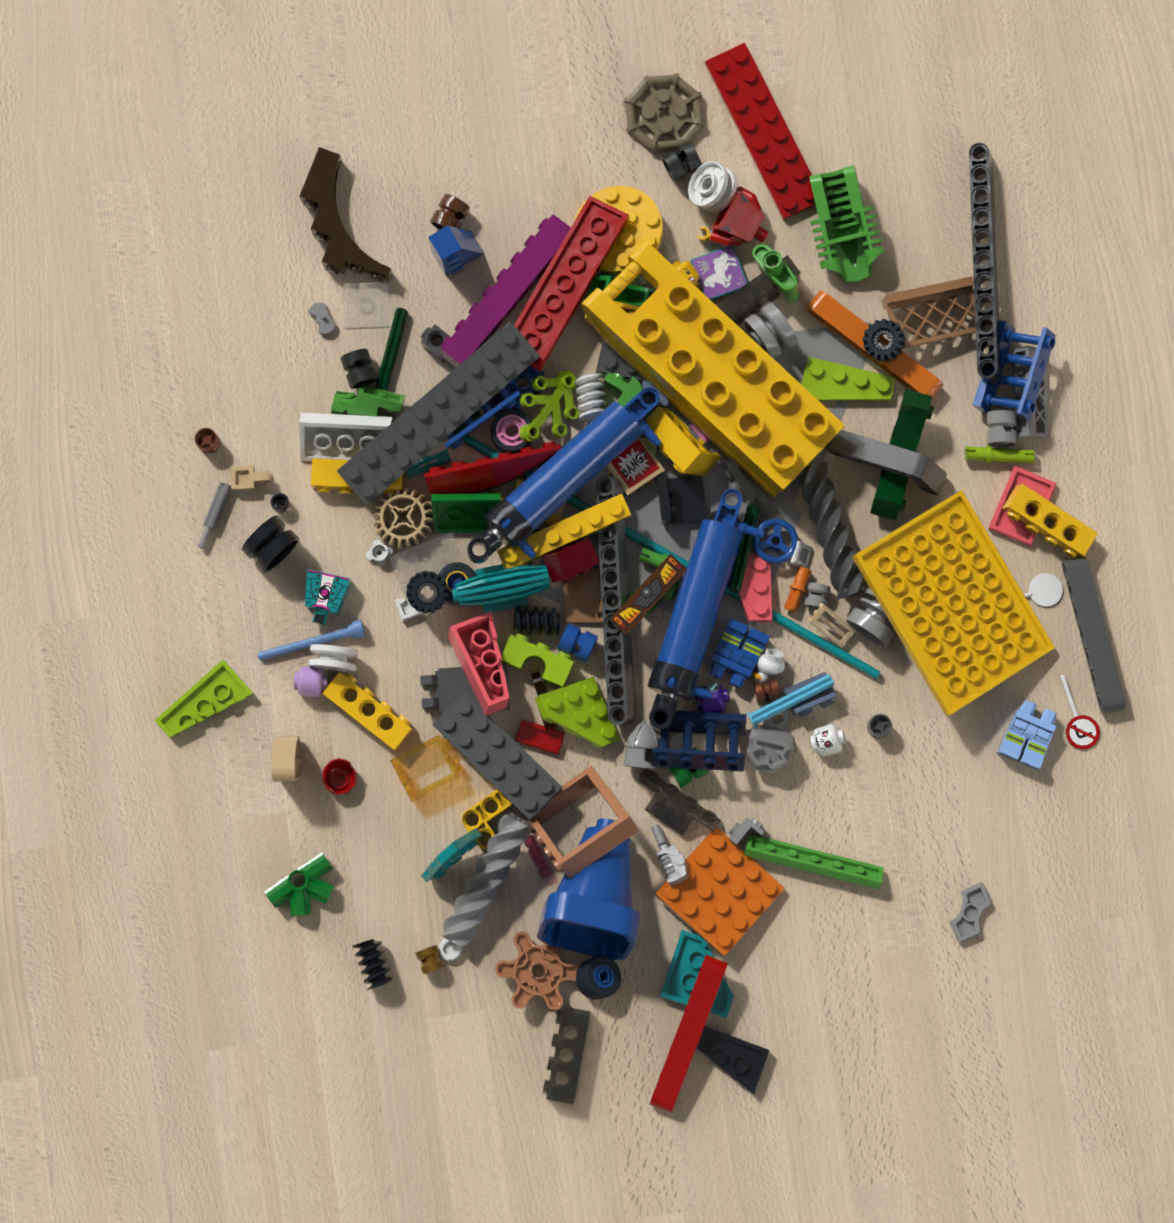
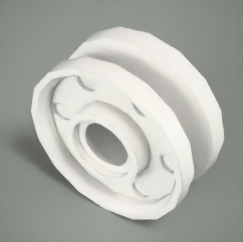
M705 162L696 169L690 179L688 186L690 200L708 212L722 211L731 203L736 194L738 183L736 175L732 170L718 162Z
M310 645V651L319 654L320 657L319 659H310L308 661L309 667L338 672H356V665L347 662V658L358 657V650L332 645Z

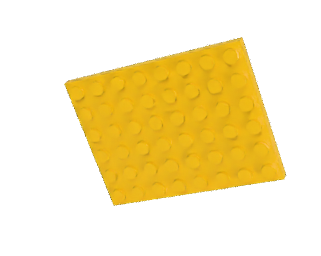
M962 490L852 556L946 717L1055 648Z

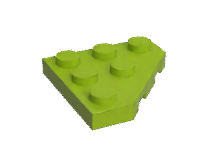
M594 677L535 698L543 720L563 727V730L567 733L589 741L590 745L597 749L620 740L614 724L609 721L608 709Z

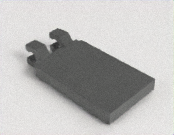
M502 664L508 688L507 664ZM462 667L438 668V671H435V675L420 676L421 687L436 686L437 698L422 699V709L437 708V712H441L442 715L464 692L480 706ZM508 701L507 708H505V709H503V710H500V711L510 710L509 701Z

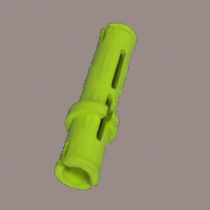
M986 445V447L965 446L964 455L966 456H964V459L966 461H985L988 464L991 461L1033 464L1035 458L1033 454H1035V451L992 448L991 445Z

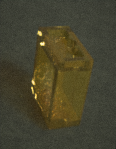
M440 735L390 760L411 802L461 777L459 772L463 769L457 758L452 760L449 754L452 748L446 738L442 739ZM438 744L452 773L417 791L402 761Z

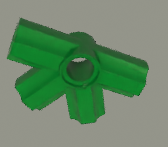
M321 852L265 890L264 893L275 908L290 899L291 916L311 914L310 897L326 904L334 888V885L319 879L333 868ZM295 874H302L305 877L304 885L295 886L292 882V877Z

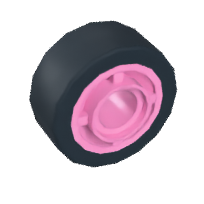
M515 409L504 410L492 421L490 429L492 441L496 448L503 453H520V449L527 448L532 443L522 441L519 431L514 437L506 434L507 429L510 427H516L520 430L523 425L532 423L525 413Z

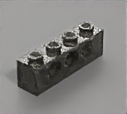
M563 1006V1010H558L555 1024L560 1026L558 1034H553L551 1047L555 1048L554 1057L549 1056L547 1070L551 1071L550 1080L545 1079L543 1093L547 1094V1100L574 1104L591 1011ZM567 1025H574L577 1028V1035L574 1038H567L564 1035V1028ZM561 1049H571L573 1058L570 1061H563L559 1055ZM565 1071L568 1074L569 1080L566 1084L556 1082L555 1075L557 1072Z

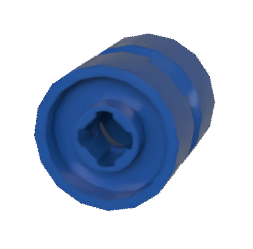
M569 623L561 637L557 650L568 655L573 653L576 659L586 663L595 647L598 636L588 631L582 633L580 627Z

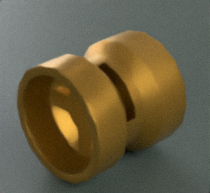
M437 945L415 953L417 959L421 961L423 975L445 967L443 960L438 957L439 949Z

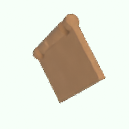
M592 568L591 572L583 575L578 573L575 575V580L564 584V623H603V617L598 618V613H602L601 579L598 578L600 568Z

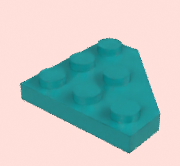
M475 828L452 842L427 867V871L422 873L421 877L426 883L433 878L436 881L447 873L446 870L456 865L464 854L470 852L478 845L476 840L482 834Z
M681 930L660 995L661 997L687 1005L705 955L714 957L707 942L699 935ZM724 976L710 1013L727 1018L734 995Z

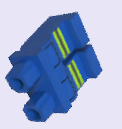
M729 618L711 663L713 664L710 675L721 680L726 669L733 673L729 684L740 689L745 680L749 679L770 636L751 627L742 649H740V644L749 626Z

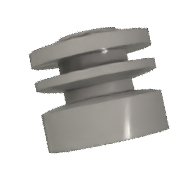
M867 588L865 595L868 599L862 597L859 600L866 610L854 608L846 622L867 639L882 647H887L895 635L888 627L889 624H892L872 590Z

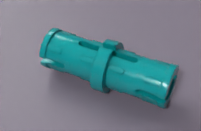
M444 449L430 456L426 454L406 472L408 477L412 478L429 471V468L451 463L452 460L448 450ZM438 459V461H436V462H434V463H431V464H429V465L423 466V467H421V468L418 467V466H420V465H423V464H425V463H428V462H430V461H433V460Z

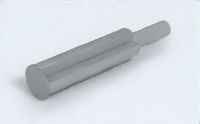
M219 483L203 523L206 527L199 541L198 548L204 549L211 530H215L232 490L229 484Z

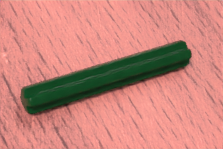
M396 308L375 386L377 389L388 391L408 311L404 308Z
M747 505L744 523L756 527L759 506ZM745 533L730 579L729 590L733 592H740L742 589L753 536Z

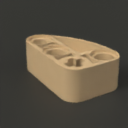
M299 736L275 737L271 761L273 782L297 781L301 779Z

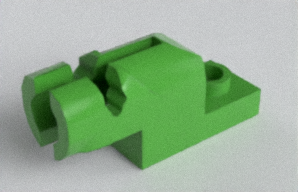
M361 385L357 396L355 393L336 391L331 413L342 415L347 410L349 415L376 417L379 415L380 407L388 412H401L406 396Z

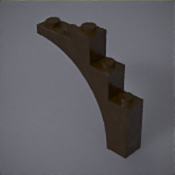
M319 147L299 197L305 207L316 210V207L318 208L310 229L317 240L322 242L329 240L322 259V264L326 267L325 270L335 275H338V273L345 274L349 266L350 270L357 274L365 272L370 274V277L376 281L383 282V280L390 282L393 274L392 269L377 262L363 252L346 232L339 217L336 201V183L342 159L340 154Z

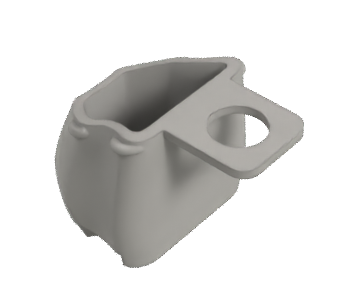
M788 709L781 712L783 715L781 723H772L769 718L763 721V725L757 724L755 729L752 727L746 752L749 762L755 770H764L773 774L788 763L790 752L793 749V736L790 732L785 731L789 717Z

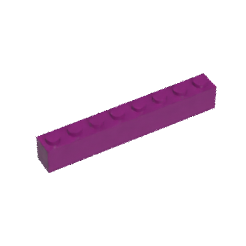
M554 214L549 219L545 218L540 223L538 233L535 236L531 235L524 244L526 247L521 253L519 251L515 253L510 261L512 264L507 270L505 268L501 270L496 278L498 281L494 286L489 285L482 295L484 298L481 302L473 304L468 312L470 315L467 319H461L458 322L453 336H447L440 347L442 348L441 356L445 360L458 367L493 336L544 274L571 228Z

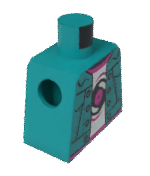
M310 569L307 570L305 606L308 609L315 610L312 623L325 626L328 613L334 615L340 613L352 584L350 578Z

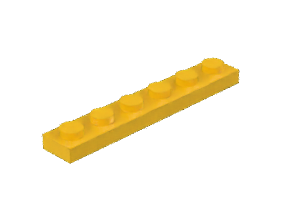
M619 494L531 534L526 538V542L536 553L534 558L526 555L519 546L514 550L505 546L496 551L504 569L521 566L632 516L623 494Z

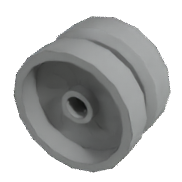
M771 302L760 309L761 318L752 314L743 322L750 337L774 360L781 356V347L789 350L798 344V339L792 327L780 310Z

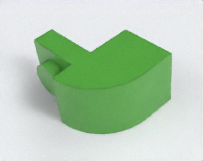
M608 372L603 383L606 387L621 395L617 402L622 406H625L643 390L640 382L635 377H632L630 382L626 383V379L620 374Z

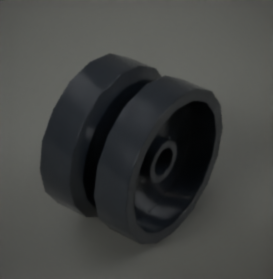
M277 515L259 526L241 548L250 559L257 557L255 564L264 574L280 564L292 552L300 540L292 530L284 531L286 524Z

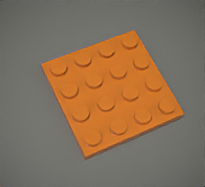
M715 827L686 859L689 878L672 886L666 881L655 893V896L722 957H725L785 888L751 857L744 856L745 852L738 845L732 843L729 837L718 827Z

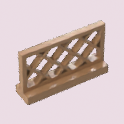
M973 276L887 294L881 300L883 308L887 311L889 321H894L901 329H905L914 335L910 342H905V348L976 333V327L968 328L962 324L966 315L975 319ZM968 294L970 300L968 308L956 302L960 295ZM943 299L951 304L946 313L935 307L938 300ZM923 304L929 308L924 318L913 311L916 305ZM953 306L964 312L960 321L948 315ZM902 309L908 315L901 322L895 318L893 310ZM931 311L943 317L938 326L927 320ZM910 315L922 322L917 331L906 325ZM945 319L956 325L953 332L948 333L941 329ZM924 324L935 330L932 337L927 338L919 333Z

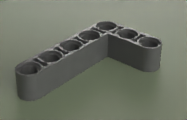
M841 430L825 448L827 452L833 455L907 477L921 490L933 495H939L947 476L943 469L931 458L923 454Z

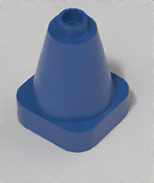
M607 818L598 819L596 826L585 830L578 846L615 820ZM630 837L571 879H569L566 873L564 874L556 892L549 894L543 907L537 938L541 942L553 947L594 957L606 956L613 960H624L628 957L635 945L641 917L637 911L632 909Z

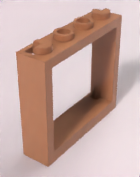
M592 765L562 786L563 789L531 821H527L532 824L531 833H538L534 837L540 846H547L543 850L550 860L556 859L552 862L559 872L564 870L569 879L639 831L629 814ZM596 788L618 819L563 857L541 825Z

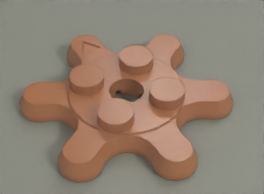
M518 932L513 939L514 945L518 949L517 958L513 961H499L495 966V972L499 977L512 978L517 984V990L511 998L512 1005L515 1008L522 1009L527 1006L532 997L540 996L545 1000L549 1009L559 1010L563 1005V998L559 993L558 987L563 981H576V973L579 966L563 963L559 956L561 948L547 944L542 946L535 945L528 933ZM539 965L544 969L542 977H534L532 974L534 966Z

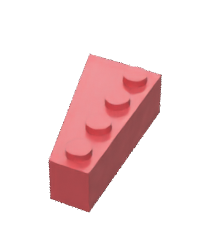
M492 611L450 626L448 639L485 716L507 708L509 693L502 667L501 653L498 648Z

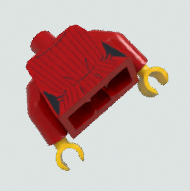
M742 186L737 187L733 200L719 213L711 227L713 232L710 233L706 227H700V230L707 232V235L705 237L697 236L699 241L707 242L710 240L712 243L723 246H740L743 243H750L753 238L763 242L769 232L760 226L765 215L761 212V206L756 195Z

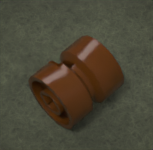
M444 194L439 203L440 210L434 212L430 223L439 230L446 226L456 227L459 230L461 226L460 220L465 219L470 207L459 198L450 194Z

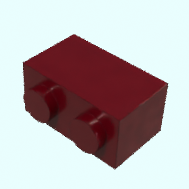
M590 537L576 540L543 556L552 582L562 581L563 584L575 580V575L578 573L583 575L591 572L592 566L599 563Z

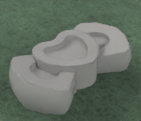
M313 304L309 314L316 317V322L319 324V333L322 335L331 334L335 330L336 324L329 316L326 304Z

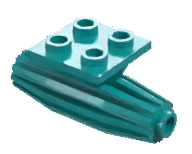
M503 564L475 569L476 576L456 583V589H452L454 603L459 602L460 606H482L484 613L489 611L494 613L513 609L516 605H519V607L528 606L527 596L550 588V581L546 565L517 566L504 569Z

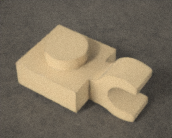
M253 465L231 467V489L233 491L256 489V482H272V473H269V471L255 472Z

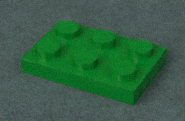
M432 494L434 533H482L486 528H489L483 517L501 501V494Z

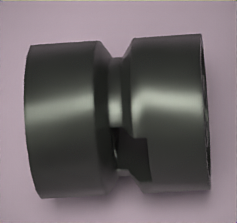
M691 142L678 147V152L670 151L661 156L664 167L673 182L686 177L687 172L694 173L702 165L698 153Z
M368 349L355 350L341 356L340 359L344 371L348 372L346 378L350 389H358L361 385L368 386L378 380L374 367L370 366L372 361Z

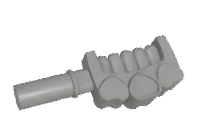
M654 825L651 829L660 849L656 855L662 862L666 875H668V884L672 886L688 879L687 863L684 856L676 846H668L660 825Z

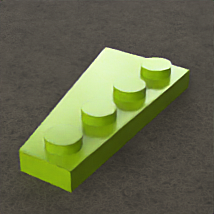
M808 357L801 385L818 401H890L896 377Z
M222 660L154 721L169 738H172L254 693L225 660Z

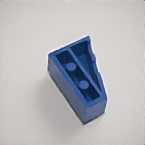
M446 226L428 237L432 254L446 276L459 273L463 269L462 266L485 254L471 231L465 232L464 229L458 230L456 227Z

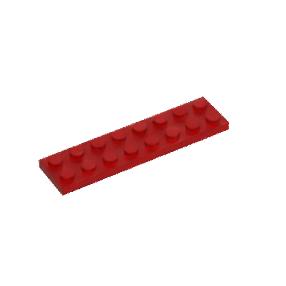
M744 42L706 60L705 66L783 221L815 206L810 182L812 174L746 43Z
M589 195L514 324L517 330L540 355L529 367L539 372L542 370L630 217L627 213Z

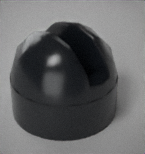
M277 493L272 496L270 502L274 511L283 513L289 508V499L285 494Z

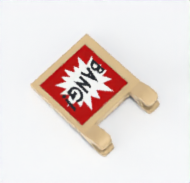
M641 436L606 466L612 476L622 482L623 491L627 496L665 472V469Z

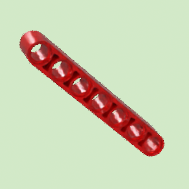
M705 955L649 1105L670 1113L672 1112L726 971L727 962Z

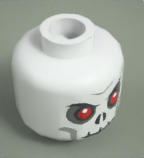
M835 724L816 728L813 735L810 736L814 752L819 753L822 757L841 752L843 743L846 742L843 729L838 730Z

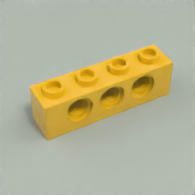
M1024 484L1015 486L1002 508L1007 512L1006 515L1014 521H1022L1026 524L1025 527L1029 531L1045 536L1044 540L1053 546H1060L1064 549L1063 552L1071 558L1085 556L1098 534ZM1027 505H1031L1033 507V516H1029L1027 514ZM1047 517L1053 522L1051 529L1045 525ZM1066 529L1071 532L1072 537L1070 541L1064 537Z
M339 672L322 694L396 752L413 731L409 727L411 722L402 715L396 717L392 714L393 708L386 702L378 703L373 699L375 694L367 687L359 688L356 685L358 680L348 672L345 675ZM350 690L357 692V698L353 702H348L345 699L346 693ZM368 704L375 706V712L371 716H365L363 713L364 707ZM386 718L393 720V727L390 730H383L381 728V722Z

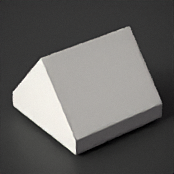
M797 541L795 552L787 561V564L807 568L813 548L801 541Z

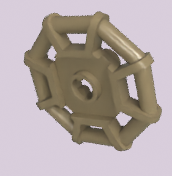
M678 73L650 77L646 75L635 90L624 99L627 118L626 131L648 147L650 152L678 149V147L688 143L700 128H704L705 122L703 121L701 101L703 95L679 77ZM671 84L669 90L661 89L656 91L653 85ZM676 86L690 97L687 99L681 98L674 92ZM648 88L651 94L643 103L638 102V98ZM693 103L694 119L687 117L686 106ZM635 108L642 111V121L636 123ZM667 108L670 116L661 118L659 110ZM685 124L691 125L683 136L680 137L678 134L680 129ZM645 127L653 133V140L640 129ZM663 135L673 136L675 139L658 141L659 137H663Z

